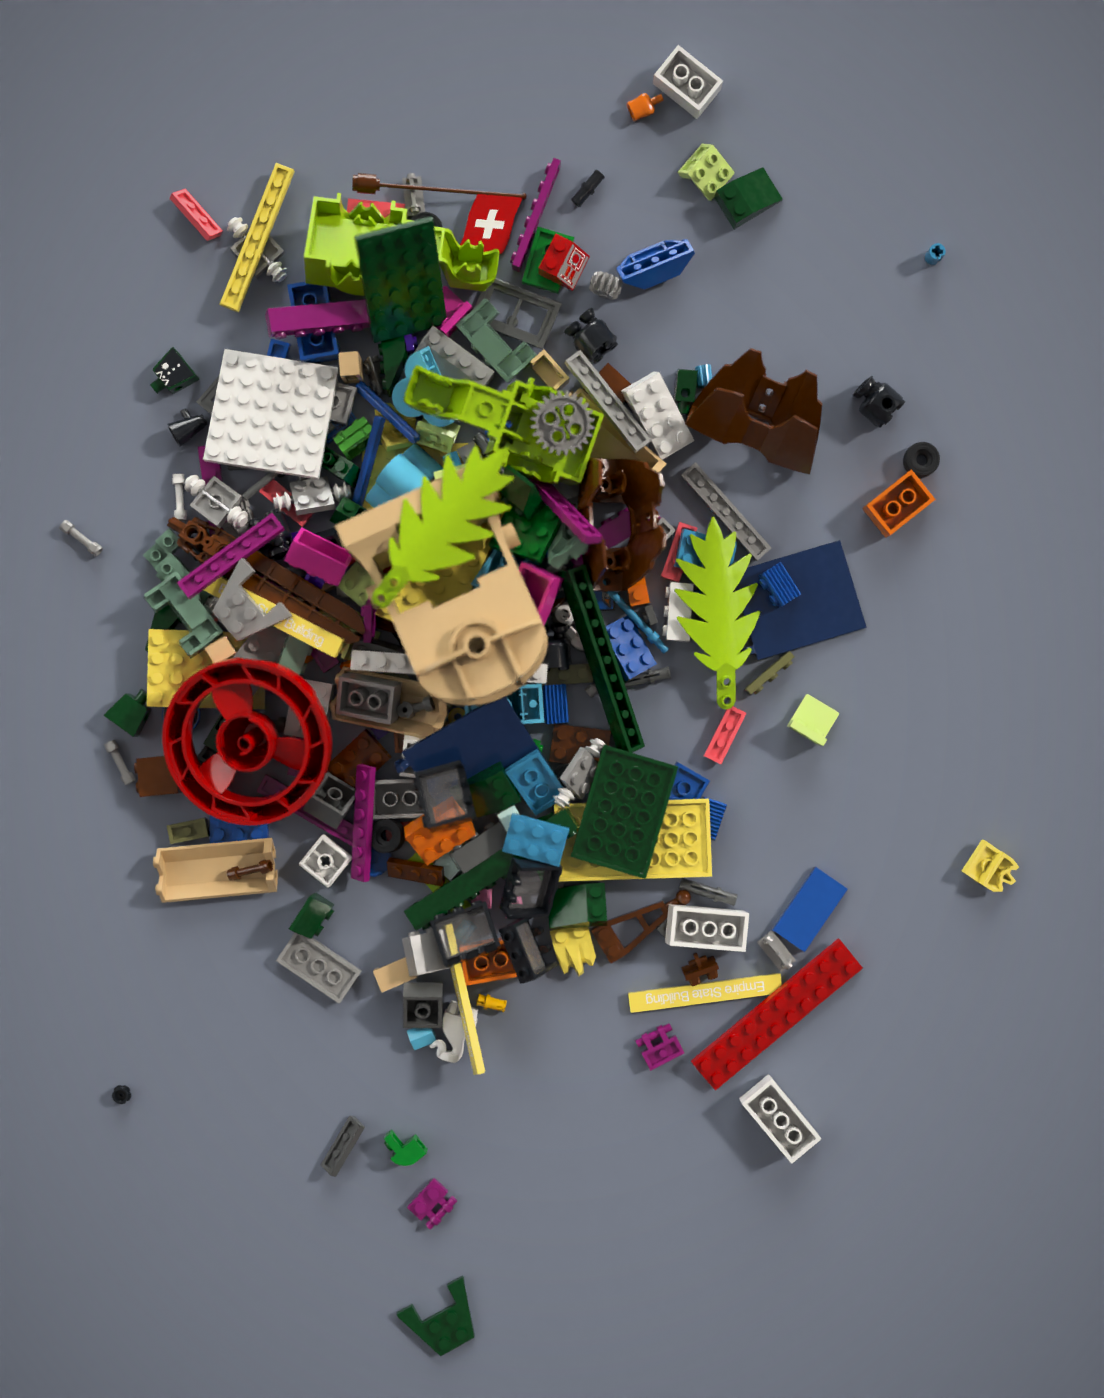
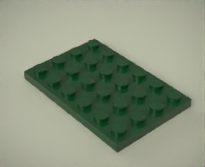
M432 217L354 236L373 342L377 343L430 329L432 326H441V323L447 316Z
M603 745L571 857L646 879L678 766Z

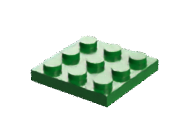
M546 505L529 521L523 516L521 518L518 517L513 511L514 508L511 507L510 510L505 511L501 519V526L512 523L521 545L510 549L511 555L541 564L562 523L561 519ZM494 534L488 545L491 549L502 552Z

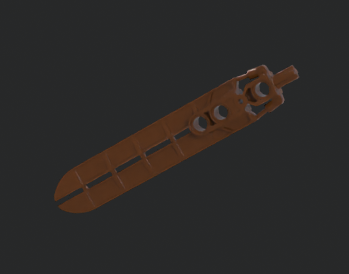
M175 517L168 520L167 526L179 533L178 536L180 538L177 540V545L187 554L190 553L202 564L236 540V537L221 528L209 525V522L198 517H194L192 521L189 520L187 524ZM205 529H211L215 531V534L210 537ZM198 533L195 538H190L192 534ZM193 548H194V549H196L197 551H203V552L197 555V554H196L194 551H192V550H193ZM258 551L245 559L256 572L264 577L261 578L254 573L242 584L243 588L276 605L282 602L289 612L344 639L343 644L356 643L361 640L359 636L339 625L343 623L364 635L365 628L362 619L350 606ZM236 566L223 576L230 579ZM270 579L271 581L285 588L286 590H288L287 593L279 589L278 587L274 586L273 584L269 583L267 580ZM293 593L294 595L308 602L312 606L309 607L308 605L291 596V594ZM318 608L319 610L336 619V621L334 622L333 620L319 613L315 609Z

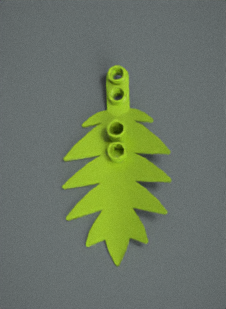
M474 446L467 459L462 482L450 455L447 454L443 467L442 500L427 477H422L421 512L423 523L407 499L403 500L400 517V550L394 538L391 537L389 539V555L394 567L372 594V601L377 607L384 608L390 605L409 580L428 582L439 579L438 575L426 572L427 570L450 567L475 558V555L447 543H462L494 536L493 532L465 520L488 517L511 509L508 505L482 499V497L502 489L514 479L513 476L498 474L503 464L506 448L491 454L482 461L478 447ZM391 579L397 581V586L391 584ZM380 594L384 595V601L379 600L378 596Z
M712 516L705 540L693 534L689 535L693 549L705 568L678 558L676 559L682 571L704 594L677 588L674 591L698 616L707 621L703 622L680 616L677 617V620L687 634L708 654L704 655L694 652V655L705 666L716 671L718 706L722 709H730L736 701L735 669L743 665L752 649L748 648L742 652L740 651L754 630L760 611L757 610L744 617L737 618L752 598L758 584L754 583L733 592L742 579L752 554L749 553L729 566L735 548L736 532L733 531L724 539L715 517ZM725 679H729V683L727 685H724ZM729 697L728 703H724V699Z

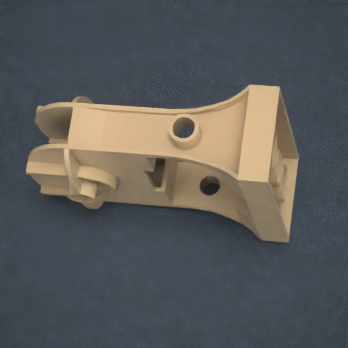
M465 467L457 470L461 482ZM442 478L431 482V485L442 500ZM421 487L335 526L345 549L360 566L368 571L375 583L366 588L368 597L375 610L380 607L373 603L372 594L385 578L382 569L392 565L389 555V539L391 537L394 538L400 550V517L404 499L409 501L423 523ZM497 491L482 497V499L501 503ZM500 513L465 521L477 526L487 522L490 523L508 565L478 578L479 588L435 608L430 601H426L400 613L395 600L387 606L420 684L433 697L447 704L480 706L512 694L527 684L526 682L541 666L547 652L548 639L545 628L510 552V549L521 545L512 523L501 526ZM380 594L378 596L380 601L385 600L384 595Z

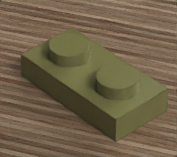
M206 817L167 825L170 844L210 836Z

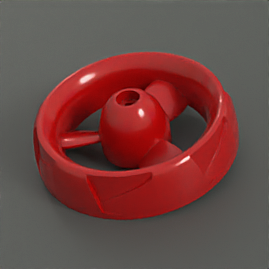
M242 657L213 663L196 672L181 685L166 711L162 730V744L166 764L171 776L182 793L194 805L222 821L250 826L268 824L290 816L314 795L326 775L331 760L332 732L315 690L304 678L290 668L278 663L242 659ZM250 684L272 691L291 707L302 727L304 740L288 737L279 738L274 722L268 716L253 711V694ZM212 692L213 700L226 721L220 726L216 735L218 752L201 765L193 743V722L200 704ZM273 758L290 768L300 770L290 786L270 796L248 797L227 790L237 771H257Z

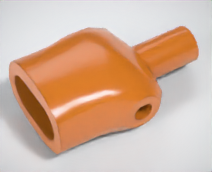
M643 93L626 104L630 116L635 122L654 114V105L664 101L662 94L650 98L647 93Z

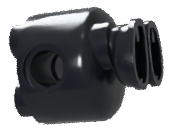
M589 308L579 317V320L587 325L581 329L580 323L575 321L565 329L564 333L570 337L573 336L575 348L581 350L590 362L593 361L596 364L602 360L603 353L607 350L612 351L618 343L616 342L617 336L609 330L603 320L595 317L594 309Z
M873 376L867 378L852 395L856 398L865 397L859 411L879 428L884 424L886 425L893 417L891 413L899 410L905 403L903 397L887 383L876 382Z
M271 510L264 514L265 517L261 519L253 518L247 523L249 530L271 513L274 514L285 530L259 550L270 549L268 552L269 558L278 560L286 557L290 548L292 534L283 512Z
M566 623L551 624L554 635L547 636L548 647L542 664H548L547 672L550 671V668L568 670L569 665L572 664L570 655L571 642L566 637L569 625ZM545 624L544 628L547 634L549 626Z

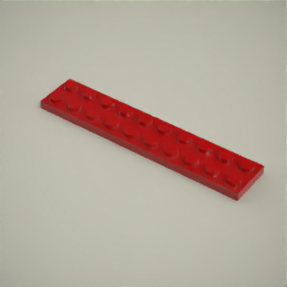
M838 938L691 1060L692 1064L716 1091L862 970L863 967Z

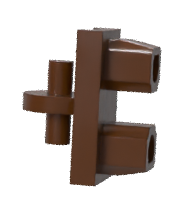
M696 952L693 953L694 959L688 961L689 965L681 967L686 981H689L691 986L701 983L699 976L706 974L708 980L718 977L717 970L719 967L714 956L708 958L706 955L698 957Z

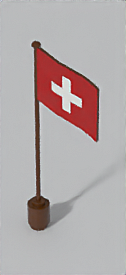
M358 173V175H353L352 191L362 194L375 195L376 191H380V187L477 195L469 212L460 245L462 246L467 239L474 246L478 245L479 241H482L484 244L483 252L498 249L499 255H502L507 246L519 205L522 200L527 198L524 192L523 194L380 183V179H376V174Z

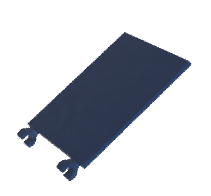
M840 540L747 567L742 579L735 588L737 591L751 584H758L752 598L743 610L744 616L757 610L760 611L755 628L750 635L752 646L743 648L740 651L751 648L750 654H755L757 660L867 628ZM779 562L783 564L801 595L780 608L778 605H773L769 598L771 594L767 589L764 590L759 583L761 579L759 575Z
M504 697L479 706L403 750L402 754L405 758L395 761L394 768L398 774L405 771L409 766L412 767L414 772H419L460 760L464 764L468 779L499 761L506 769L534 750H539L507 698ZM456 772L427 780L429 793L437 805L453 797L449 789L459 784Z

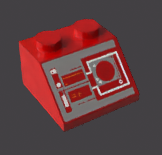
M555 234L539 266V275L573 291L590 256L574 242Z

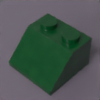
M508 464L503 475L513 476L514 479L498 490L501 495L500 500L503 504L514 508L513 511L518 517L521 518L523 516L529 521L545 503L535 485Z
M313 893L307 899L289 927V930L309 939H312L315 935L318 937L324 928L322 923L325 919L329 920L334 913L332 908L335 904L318 893Z

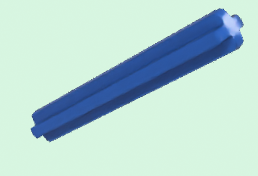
M363 381L356 384L357 392L411 443L415 444L420 440V434Z
M381 416L374 417L352 499L353 502L360 506H363L386 421Z

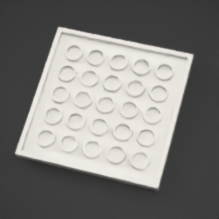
M224 349L203 460L205 462L319 480L339 367Z

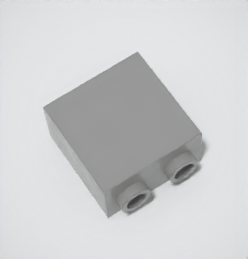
M432 928L425 929L426 933L424 934L415 931L408 933V937L402 938L409 977L448 969L444 966ZM445 929L439 930L447 955L450 957Z

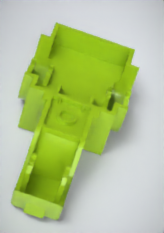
M337 193L336 199L314 196L304 252L306 284L335 287L348 294L364 295L354 236L414 221L407 220V209L397 208L396 201L392 200L390 214L384 218L373 203L370 204V207H364L362 205L363 202H359L348 213L342 205L341 193ZM434 227L439 265L448 285L452 288L486 291L496 279L499 250L494 249L483 252L484 244L482 241H479L478 245L474 246L470 244L469 239L461 246L450 229Z
M416 365L404 395V402L412 409L441 420L462 421L488 431L489 442L485 451L486 455L490 456L506 448L502 464L503 468L509 464L524 477L549 484L561 482L573 486L581 483L604 416L603 413L592 410L593 412L589 415V418H594L595 420L590 422V425L595 428L588 431L592 434V437L586 436L585 438L588 444L582 442V450L575 447V454L568 450V455L565 456L563 450H561L558 456L556 455V449L552 453L548 452L549 446L542 449L543 442L536 443L539 436H532L536 429L530 428L531 425L535 424V421L531 420L530 417H536L537 415L532 410H539L536 403L543 404V396L550 399V392L556 397L557 391L552 389V387L534 385V378L532 377L528 379L527 384L516 380L508 385L507 390L503 389L502 392L470 380L441 376ZM583 398L582 405L585 403L586 398ZM570 404L565 405L563 408V413L566 416H569L573 411ZM556 406L555 410L560 418L558 426L563 427L566 439L569 440V434L564 426L567 420L561 418L559 408ZM552 412L546 413L545 421L547 423L553 422L554 414ZM507 420L512 423L510 428L505 426ZM577 423L572 424L570 428L571 433L577 434L580 431V426ZM555 431L552 434V439L555 442H558L562 437L560 431Z

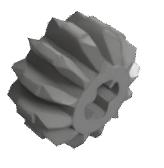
M594 272L590 280L589 289L599 297L610 300L617 299L622 290V281L607 272Z

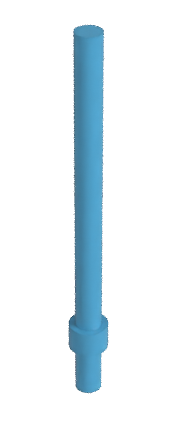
M606 592L644 632L651 644L654 643L663 654L669 650L659 638L660 635L656 631H652L617 592Z

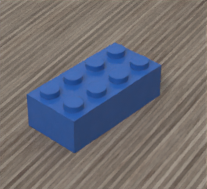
M306 281L287 285L291 306L332 303L329 286L306 284ZM332 331L325 332L323 335L316 336L313 333H309L303 337H296L301 362L316 364L339 360L338 336Z

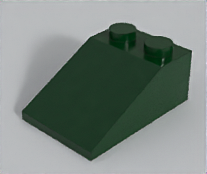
M763 167L732 180L716 190L714 197L734 230L783 200Z
M500 761L468 778L477 818L504 811L521 801L519 791L505 773V768ZM459 784L451 787L449 791L465 812Z
M590 883L557 889L549 915V929L607 926L605 883Z

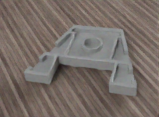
M244 558L239 560L212 611L237 641L250 637L293 616L282 602H279L265 614L242 587V584L255 573V570Z

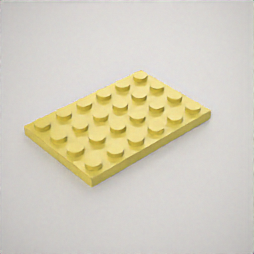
M149 629L147 707H168L177 690L187 679L199 670L213 664L206 650L190 659L180 646L179 640L190 633L188 630ZM223 631V635L209 645L227 636L237 652L247 638L237 641L230 632ZM259 687L253 695V709L265 710V688ZM212 692L206 696L199 708H217Z

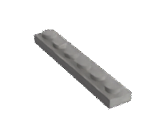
M581 350L565 360L564 364L635 454L651 443L652 440Z
M696 462L681 475L731 533L733 531L736 532V539L748 553L752 554L756 562L771 549L770 545Z

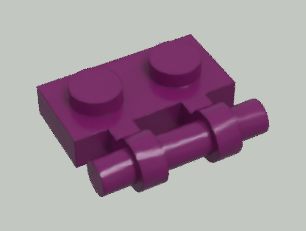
M369 597L366 604L362 605L361 617H364L365 633L362 635L364 643H371L373 641L375 628L377 627V619H375L377 610L373 607Z
M670 1023L664 1026L660 1025L656 1027L657 1030L649 1034L645 1033L641 1035V1038L635 1040L638 1047L646 1044L648 1048L641 1053L650 1071L684 1054L676 1035L668 1038L666 1034L673 1030ZM661 1036L663 1041L653 1046L651 1041Z
M433 1178L411 1201L407 1208L421 1221L427 1215L430 1220L426 1223V1226L431 1230L442 1221L441 1218L447 1212L450 1213L457 1199L451 1196L449 1200H446L444 1196L448 1193V1190ZM439 1203L442 1207L435 1213L432 1209Z

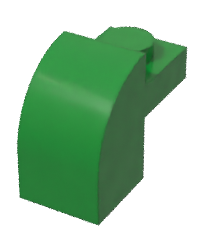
M392 1129L385 1134L384 1144L390 1151H394L390 1159L398 1165H412L427 1153L428 1148L416 1134L404 1144Z

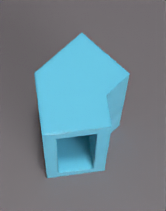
M411 1028L407 1030L414 1051L430 1045L436 1040L433 1028Z

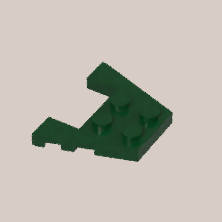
M463 1275L447 1284L455 1303L422 1321L413 1304L397 1312L398 1318L440 1356L459 1347L475 1336Z

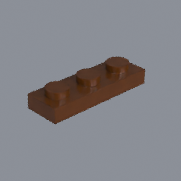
M389 857L387 860L388 877L436 886H443L445 882L443 866L426 865L425 863Z

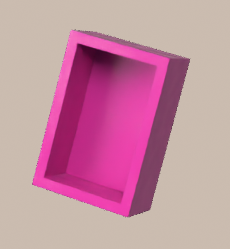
M301 527L284 561L288 562L292 567L305 570L311 576L323 579L329 585L338 586L351 562L352 556L345 548Z
M521 562L518 570L543 626H545L564 578L533 563Z

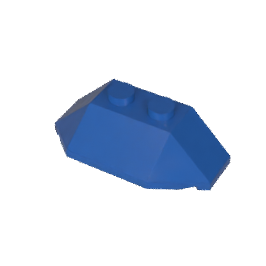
M682 239V241L666 240L628 255L616 269L623 283L645 290L679 276L694 256L695 251L688 239Z

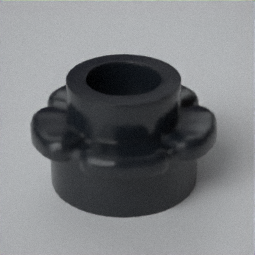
M126 1085L116 1086L112 1093L113 1100L118 1104H125L126 1101L131 1099L130 1088Z

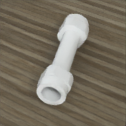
M173 474L172 484L175 485L176 494L174 517L180 521H186L187 511L184 510L183 497L184 474Z

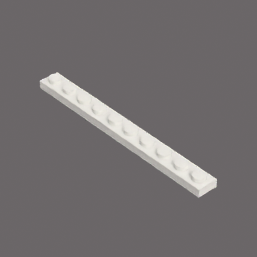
M352 650L351 670L416 675L407 654ZM541 664L536 673L526 683L546 684L548 664Z

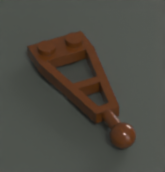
M680 890L676 893L675 898L666 904L662 900L607 920V926H597L591 932L609 962L613 963L627 955L667 918L669 904H688L691 899L690 893L686 890ZM660 908L663 914L648 925L642 914ZM637 917L644 931L624 948L611 926Z

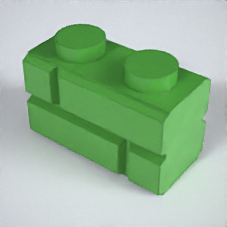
M363 416L361 419L354 420L347 429L339 431L333 440L350 461L366 450L372 427Z

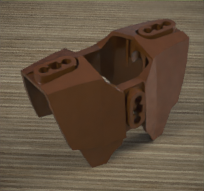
M750 348L734 363L724 364L711 378L691 405L685 425L724 445L729 443L744 444L759 450L769 463L810 475L819 436L823 405L818 400L817 375L806 369L801 374L790 377L784 383L774 381L766 377V367L763 363L762 351ZM769 388L773 390L770 392V395L767 394V389ZM750 415L768 422L769 425L752 419Z
M589 458L579 486L577 511L593 526V502L626 504L630 512L631 535L627 546L607 548L605 540L601 539L600 543H591L585 554L582 555L583 564L586 566L594 592H623L632 587L653 569L655 560L666 547L667 534L664 532L662 525H657L659 513L656 510V507L661 506L662 492L665 485L662 473L650 469L648 462L632 459Z

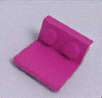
M444 286L443 294L447 318L441 323V326L436 328L450 337L458 329L456 324L469 314L473 308L469 302L466 301L464 303L447 286Z

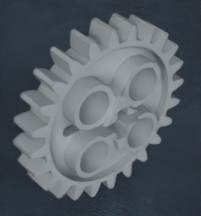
M558 390L555 397L550 392V399L543 396L544 403H536L539 410H532L537 414L536 417H530L531 420L535 421V424L531 425L530 428L536 429L532 436H539L536 443L543 442L542 449L549 446V453L556 449V455L558 456L561 450H563L565 456L568 455V450L575 454V447L582 450L581 443L588 444V441L585 439L586 436L592 437V434L588 431L595 428L590 425V422L595 419L589 418L593 411L586 410L589 403L581 404L583 397L576 400L577 393H573L569 397V391H565L564 396H562L561 391ZM567 404H570L573 408L569 416L563 413V408ZM556 406L559 408L561 418L567 420L564 426L569 434V440L566 439L563 427L558 426L560 418L556 413ZM548 412H552L555 417L551 423L545 421V415ZM574 423L580 426V431L577 434H572L570 431ZM555 431H560L562 435L558 442L552 439V434Z

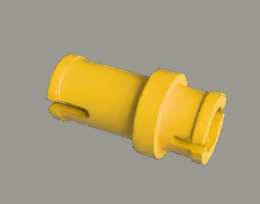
M478 994L476 1006H481L485 1010L489 1008L504 1013L507 1000L490 997V994Z

